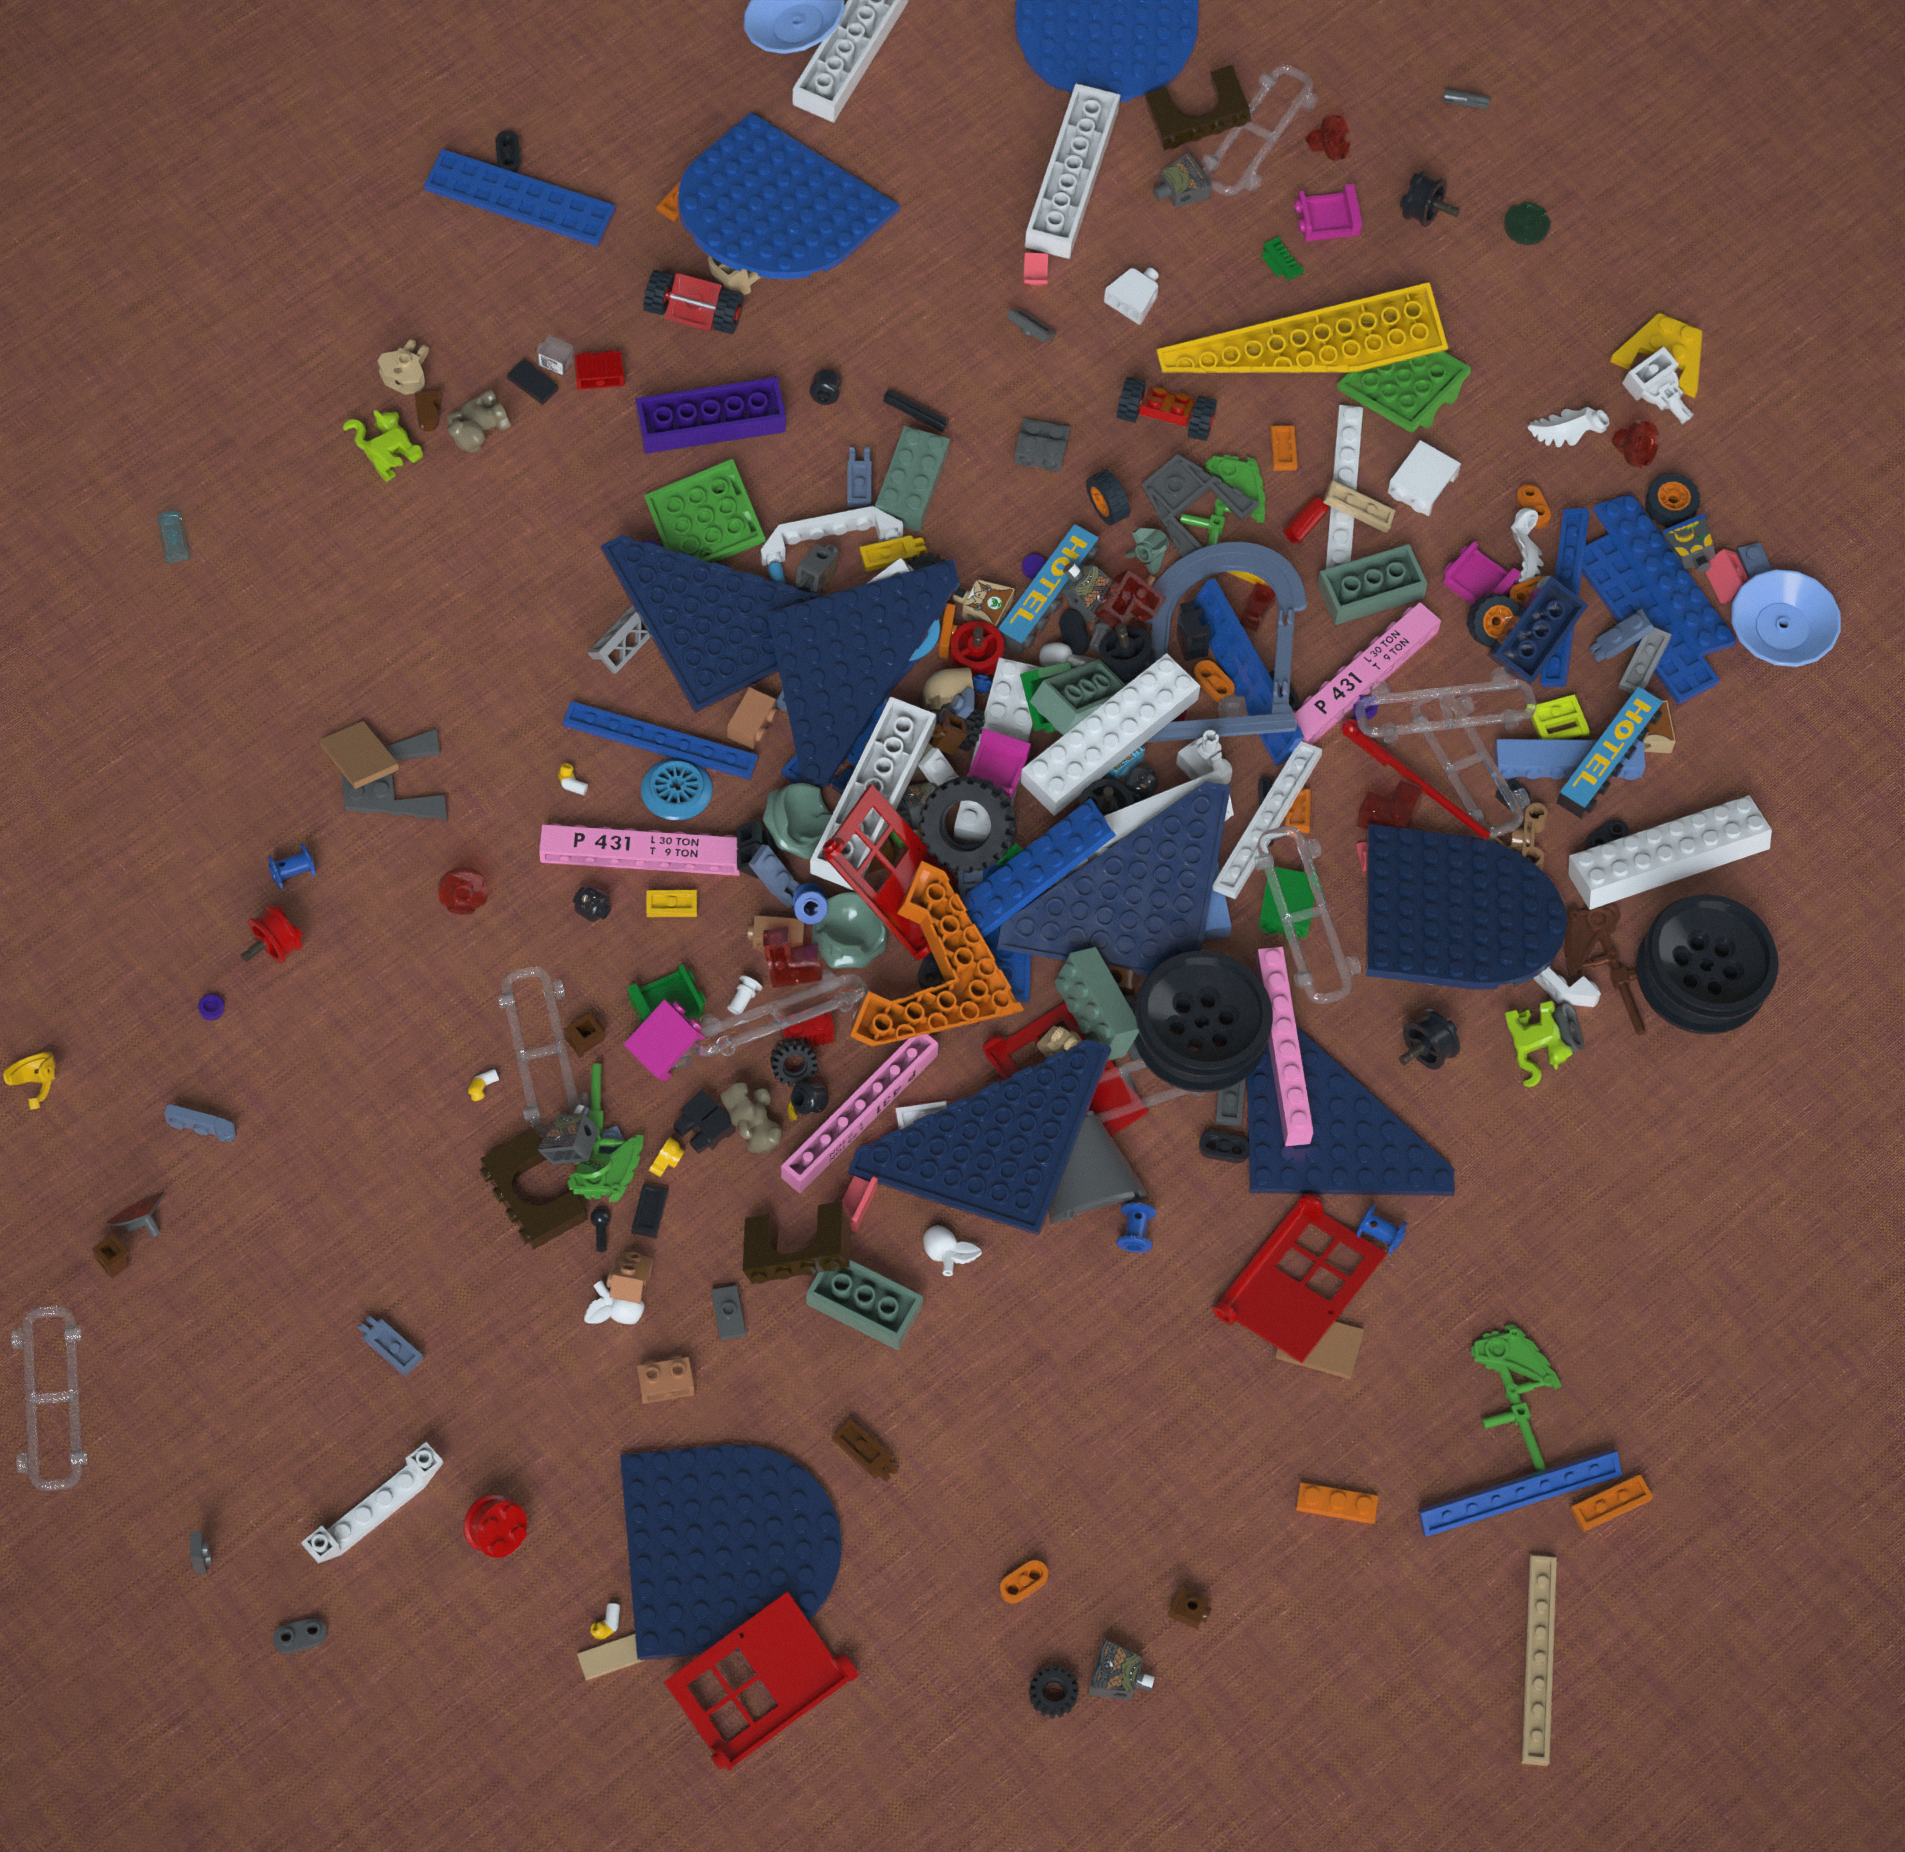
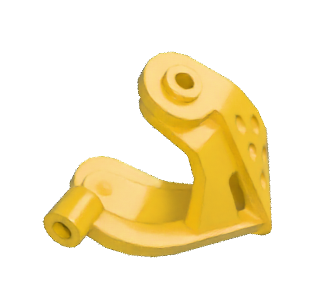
M42 1052L28 1056L11 1064L4 1070V1081L10 1086L27 1082L43 1083L39 1094L34 1098L28 1099L30 1110L40 1108L39 1102L46 1098L50 1090L51 1081L55 1079L54 1068H56L53 1053Z

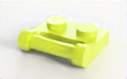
M1575 694L1530 706L1528 709L1539 740H1566L1577 736L1582 738L1590 734L1588 724ZM1571 722H1576L1577 725L1576 727L1548 734L1546 730Z

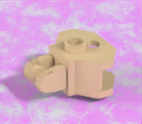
M410 339L403 349L399 348L398 351L382 353L377 362L380 367L379 374L384 385L405 395L421 392L425 386L424 372L421 364L429 353V347L423 345L415 355L412 352L416 347V341Z
M1053 1026L1037 1043V1048L1048 1058L1061 1051L1065 1052L1078 1046L1077 1044L1082 1042V1039L1073 1031L1068 1032L1061 1026L1059 1028Z

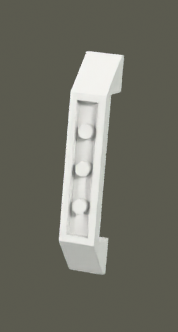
M870 506L780 524L761 549V564L765 566L776 562H785L784 544L793 545L804 540H818L824 536L842 535L849 531L867 530L874 526L879 542L903 537V523L880 509Z
M1550 966L1533 978L1558 1004L1594 1007L1597 1005L1601 995L1597 985L1592 981H1588L1584 976L1571 987H1568L1565 979L1560 975H1556L1550 969Z
M427 1442L405 1458L406 1467L329 1529L325 1530L321 1526L301 1542L317 1563L342 1555L426 1487L443 1464V1460Z

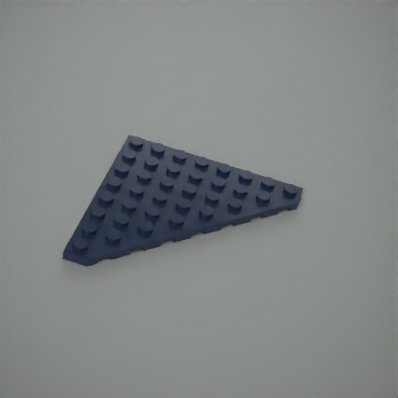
M625 535L610 540L600 547L694 713L779 672L767 613L824 596L814 592H804L798 590L797 587L784 583L765 580L764 577L751 573H741L732 570L731 567L718 563L698 560V557L665 550L664 547L655 544L635 541Z
M954 559L767 613L802 783L819 788L831 784L835 778V772L841 764H844L854 748V743L860 735H863L872 721L873 714L879 706H882L891 692L890 688L897 677L900 678L910 663V657L916 649H919L928 635L929 628L935 620H938L947 606L946 602L960 586V579Z
M1205 781L1001 924L997 949L1066 961L1070 953L1096 947L1105 964L1134 971L1136 974L1147 976L1156 966L1170 957L1185 952L1201 951L1231 786Z
M1297 1027L1313 1135L1310 1144L1285 1146L1269 1044L1267 1042L1260 1063L1246 1077L1247 1128L1250 1145L1248 1156L1249 1193L1454 1196V1168Z
M1086 1039L1070 1050L1054 1054L1032 1068L1029 1066L1012 1074V1077L991 1084L967 1099L964 1097L947 1105V1108L935 1114L930 1113L914 1121V1124L906 1128L897 1129L882 1136L880 1140L868 1146L865 1144L857 1148L848 1173L867 1181H871L872 1177H876L880 1185L1040 1235L1112 1049L1110 1046Z

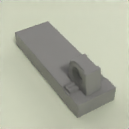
M1654 627V631L1642 638L1619 683V689L1626 691L1630 695L1634 693L1638 686L1645 690L1672 634Z

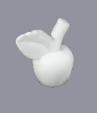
M1057 642L1045 644L1039 656V662L1042 667L1070 662L1071 667L1077 668L1096 660L1088 656L1074 655L1068 645Z
M940 1225L929 1228L923 1235V1246L926 1253L934 1261H943V1275L945 1276L953 1275L954 1262L961 1264L969 1263L982 1254L981 1249L974 1244L957 1242L951 1231Z
M602 1280L594 1285L601 1298L594 1300L588 1306L584 1316L585 1322L592 1324L602 1323L609 1317L623 1324H635L638 1322L645 1308L642 1300L638 1304L609 1298L610 1291Z

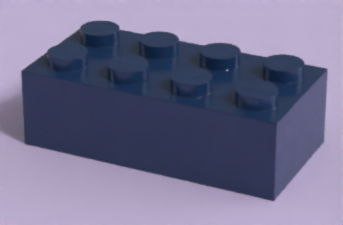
M1552 576L1542 577L1487 653V656L1523 684H1533L1589 605Z

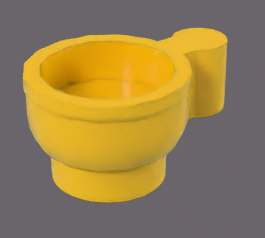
M669 1137L649 1171L661 1177L668 1165L673 1168L676 1167L685 1150L680 1148V1144L676 1140Z

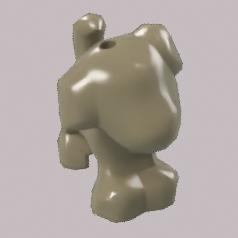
M491 388L485 390L475 399L465 402L461 410L448 415L449 435L453 437L454 442L461 450L468 453L481 450L482 444L485 441L483 431L490 430L493 427H498L504 431L511 427L503 406L500 402H496V397Z
M746 1083L733 1084L727 1091L721 1094L722 1104L729 1113L732 1125L737 1126L741 1137L747 1139L746 1145L750 1152L763 1154L773 1151L781 1142L782 1129L780 1124L767 1118L765 1106L769 1105L771 1100L767 1089H759L753 1092L755 1098L750 1101L746 1096L749 1090Z

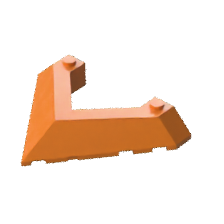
M921 861L897 914L920 924L945 984L934 988L930 987L911 996L894 1001L868 991L862 998L852 1021L850 1037L874 1047L1024 1011L1021 1003L1017 1002L1011 992V986L1002 970H999L994 962L995 958L979 930L969 919L963 902L949 884V878L945 871Z

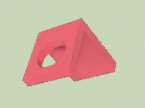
M1025 253L1023 285L1047 286L1048 254Z

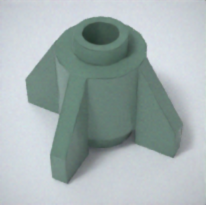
M1137 528L1132 532L1137 545L1124 555L1126 558L1137 556L1142 562H1148L1146 564L1150 575H1154L1160 570L1165 551L1169 547V540L1160 530Z

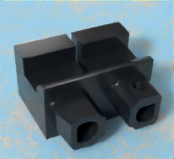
M1194 601L1182 603L1179 605L1181 614L1178 617L1177 640L1184 661L1207 657L1211 631L1209 625L1201 626L1203 609L1196 610Z
M757 820L737 827V848H739L737 849V870L756 879L759 877L749 866V862L761 845H768L775 855L781 850L776 846L769 830H763L762 823Z
M703 1090L680 1110L681 1116L673 1124L674 1131L681 1137H684L691 1130L696 1134L689 1142L698 1154L708 1147L711 1150L715 1149L725 1137L729 1138L736 1132V1126L732 1125L730 1116L721 1107H718V1104Z

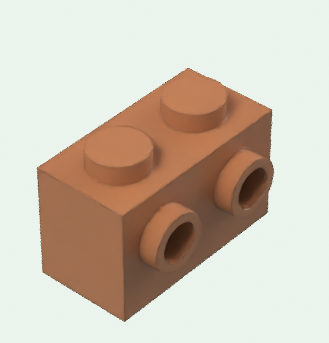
M749 687L727 725V738L754 749L758 742L761 743L767 733L766 727L769 722L773 723L778 714L776 699Z
M623 1252L619 1261H614L612 1272H609L607 1287L611 1288L609 1298L640 1304L650 1282L653 1258L642 1256L637 1252Z
M673 1356L667 1361L657 1362L650 1360L637 1366L642 1404L694 1395V1383L689 1357Z

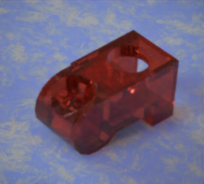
M1256 583L1240 620V624L1243 627L1257 633L1259 632L1269 610L1276 601V595L1272 588Z

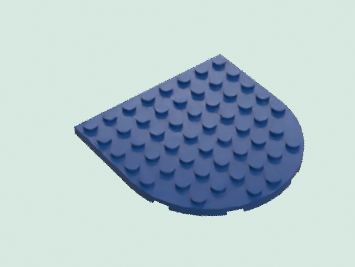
M1016 0L1015 33L1017 43L1024 54V59L1042 80L1059 91L1062 89L1073 93L1075 84H1080L1119 94L1120 102L1131 101L1133 97L1162 89L1171 83L1183 71L1185 64L1194 51L1198 27V0Z
M752 112L688 166L681 178L677 197L680 220L685 230H689L695 238L694 242L705 253L722 264L740 272L742 269L758 273V277L771 279H798L810 277L813 272L820 270L825 272L832 269L850 256L893 218L900 208V205Z

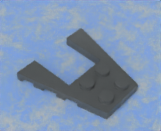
M1178 454L1141 484L1181 558L1204 547L1175 518L1209 490L1241 522L1259 508V503L1256 500L1249 499L1241 491L1227 486L1219 478L1212 477L1204 472L1202 468Z
M437 729L385 747L396 761L440 756ZM392 773L357 789H354L342 774L346 811L372 814L383 812L391 813V816L401 817V815L416 816L417 819L428 820V818H437L444 822L447 821L444 795L395 800Z

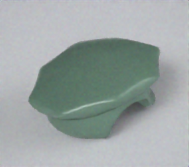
M794 783L768 793L763 822L779 849L803 859H810L832 814L823 803L819 787L805 783Z
M856 892L841 893L828 899L829 907L826 917L819 923L812 924L811 947L831 968H864L872 960L884 953L887 947L888 928Z

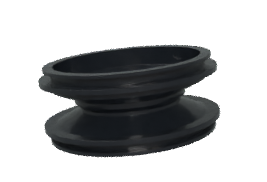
M1710 894L1688 896L1666 906L1655 917L1639 945L1636 956L1637 980L1651 1008L1671 1025L1696 1034L1726 1033L1750 1021L1771 993L1776 983L1779 968L1777 949L1773 937L1764 922L1743 904L1727 897ZM1715 952L1720 953L1723 957L1718 956ZM1676 961L1681 962L1683 966L1677 964ZM1684 983L1689 984L1692 988L1687 987ZM1708 990H1712L1716 995L1711 994Z
M1191 951L1178 954L1156 966L1148 974L1140 987L1133 1012L1139 1030L1134 1040V1045L1140 1058L1151 1072L1176 1088L1191 1092H1214L1227 1089L1248 1077L1258 1066L1264 1055L1273 1024L1271 1000L1263 983L1253 971L1233 957L1214 951ZM1201 1003H1209L1212 1007H1204ZM1177 1008H1185L1188 1012H1180ZM1225 1019L1229 1021L1230 1024H1222L1219 1020ZM1171 1030H1179L1182 1034H1173ZM1213 1042H1221L1224 1046H1216ZM1189 1047H1197L1200 1051L1193 1052Z

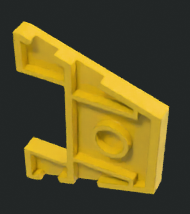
M1658 313L1612 355L1610 362L1630 370L1639 352L1652 356L1665 347L1679 364L1677 368L1683 370L1678 381V387L1684 394L1695 398L1698 390L1702 331Z

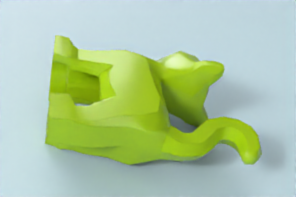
M373 411L376 417L374 426L382 431L383 434L369 441L364 440L366 434L365 425L359 420H348L344 423L343 429L345 431L350 428L356 429L354 441L359 448L364 450L377 473L385 482L395 477L394 471L389 470L391 467L403 466L402 459L394 457L398 453L403 454L412 463L417 462L423 456L421 447L419 445H412L406 431L398 425L399 415L395 411L391 413Z
M1553 1001L1540 1004V1023L1529 1024L1531 1018L1529 1010H1525L1522 1013H1518L1517 1010L1505 1013L1508 1028L1514 1039L1517 1052L1516 1060L1522 1069L1531 1073V1077L1523 1081L1525 1087H1533L1541 1079L1540 1068L1536 1063L1527 1060V1054L1548 1047L1547 1058L1555 1070L1558 1069L1559 1064L1566 1062L1567 1058L1573 1055L1572 1048L1562 1041L1560 1028L1552 1016L1555 1011Z

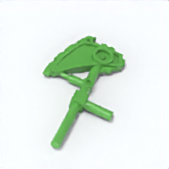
M1214 455L1212 459L1209 458L1205 464L1206 472L1212 477L1219 478L1227 486L1241 491L1249 499L1256 500L1259 503V508L1251 513L1250 516L1253 519H1257V523H1264L1265 507L1263 504H1265V493L1262 490L1264 488L1263 481L1259 475L1260 471L1255 459L1246 457L1247 462L1239 461L1238 457H1230L1229 455H1224V457ZM1217 498L1214 506V515L1211 514L1210 519L1182 514L1180 523L1208 528L1209 539L1207 546L1217 544L1219 536H1222L1225 521L1224 513L1232 512Z
M595 1063L591 1066V1113L589 1119L597 1126L598 1132L591 1156L599 1154L600 1147H615V1145L620 1147L609 1155L612 1159V1166L606 1173L595 1178L584 1179L579 1176L577 1171H574V1174L569 1175L567 1184L569 1190H573L574 1194H583L587 1199L591 1197L600 1199L602 1195H610L609 1202L620 1200L627 1189L626 1186L632 1181L635 1174L633 1171L637 1168L640 1160L638 1155L642 1151L644 1135L636 1134V1138L633 1137L627 1141L600 1137L603 1127V1111H600L602 1065Z
M1508 1325L1504 1329L1509 1333L1499 1334L1498 1331H1492V1334L1486 1333L1482 1336L1483 1339L1475 1341L1471 1347V1356L1474 1357V1361L1484 1364L1488 1370L1494 1369L1496 1372H1499L1505 1387V1397L1511 1403L1509 1412L1482 1419V1425L1484 1429L1512 1421L1514 1425L1519 1424L1535 1470L1538 1472L1545 1470L1546 1466L1529 1424L1531 1417L1526 1402L1521 1403L1518 1394L1532 1391L1533 1388L1539 1386H1552L1554 1390L1562 1386L1556 1373L1549 1368L1551 1365L1546 1357L1538 1352V1347L1531 1340L1525 1338L1526 1335L1515 1325ZM1509 1370L1536 1382L1516 1385Z

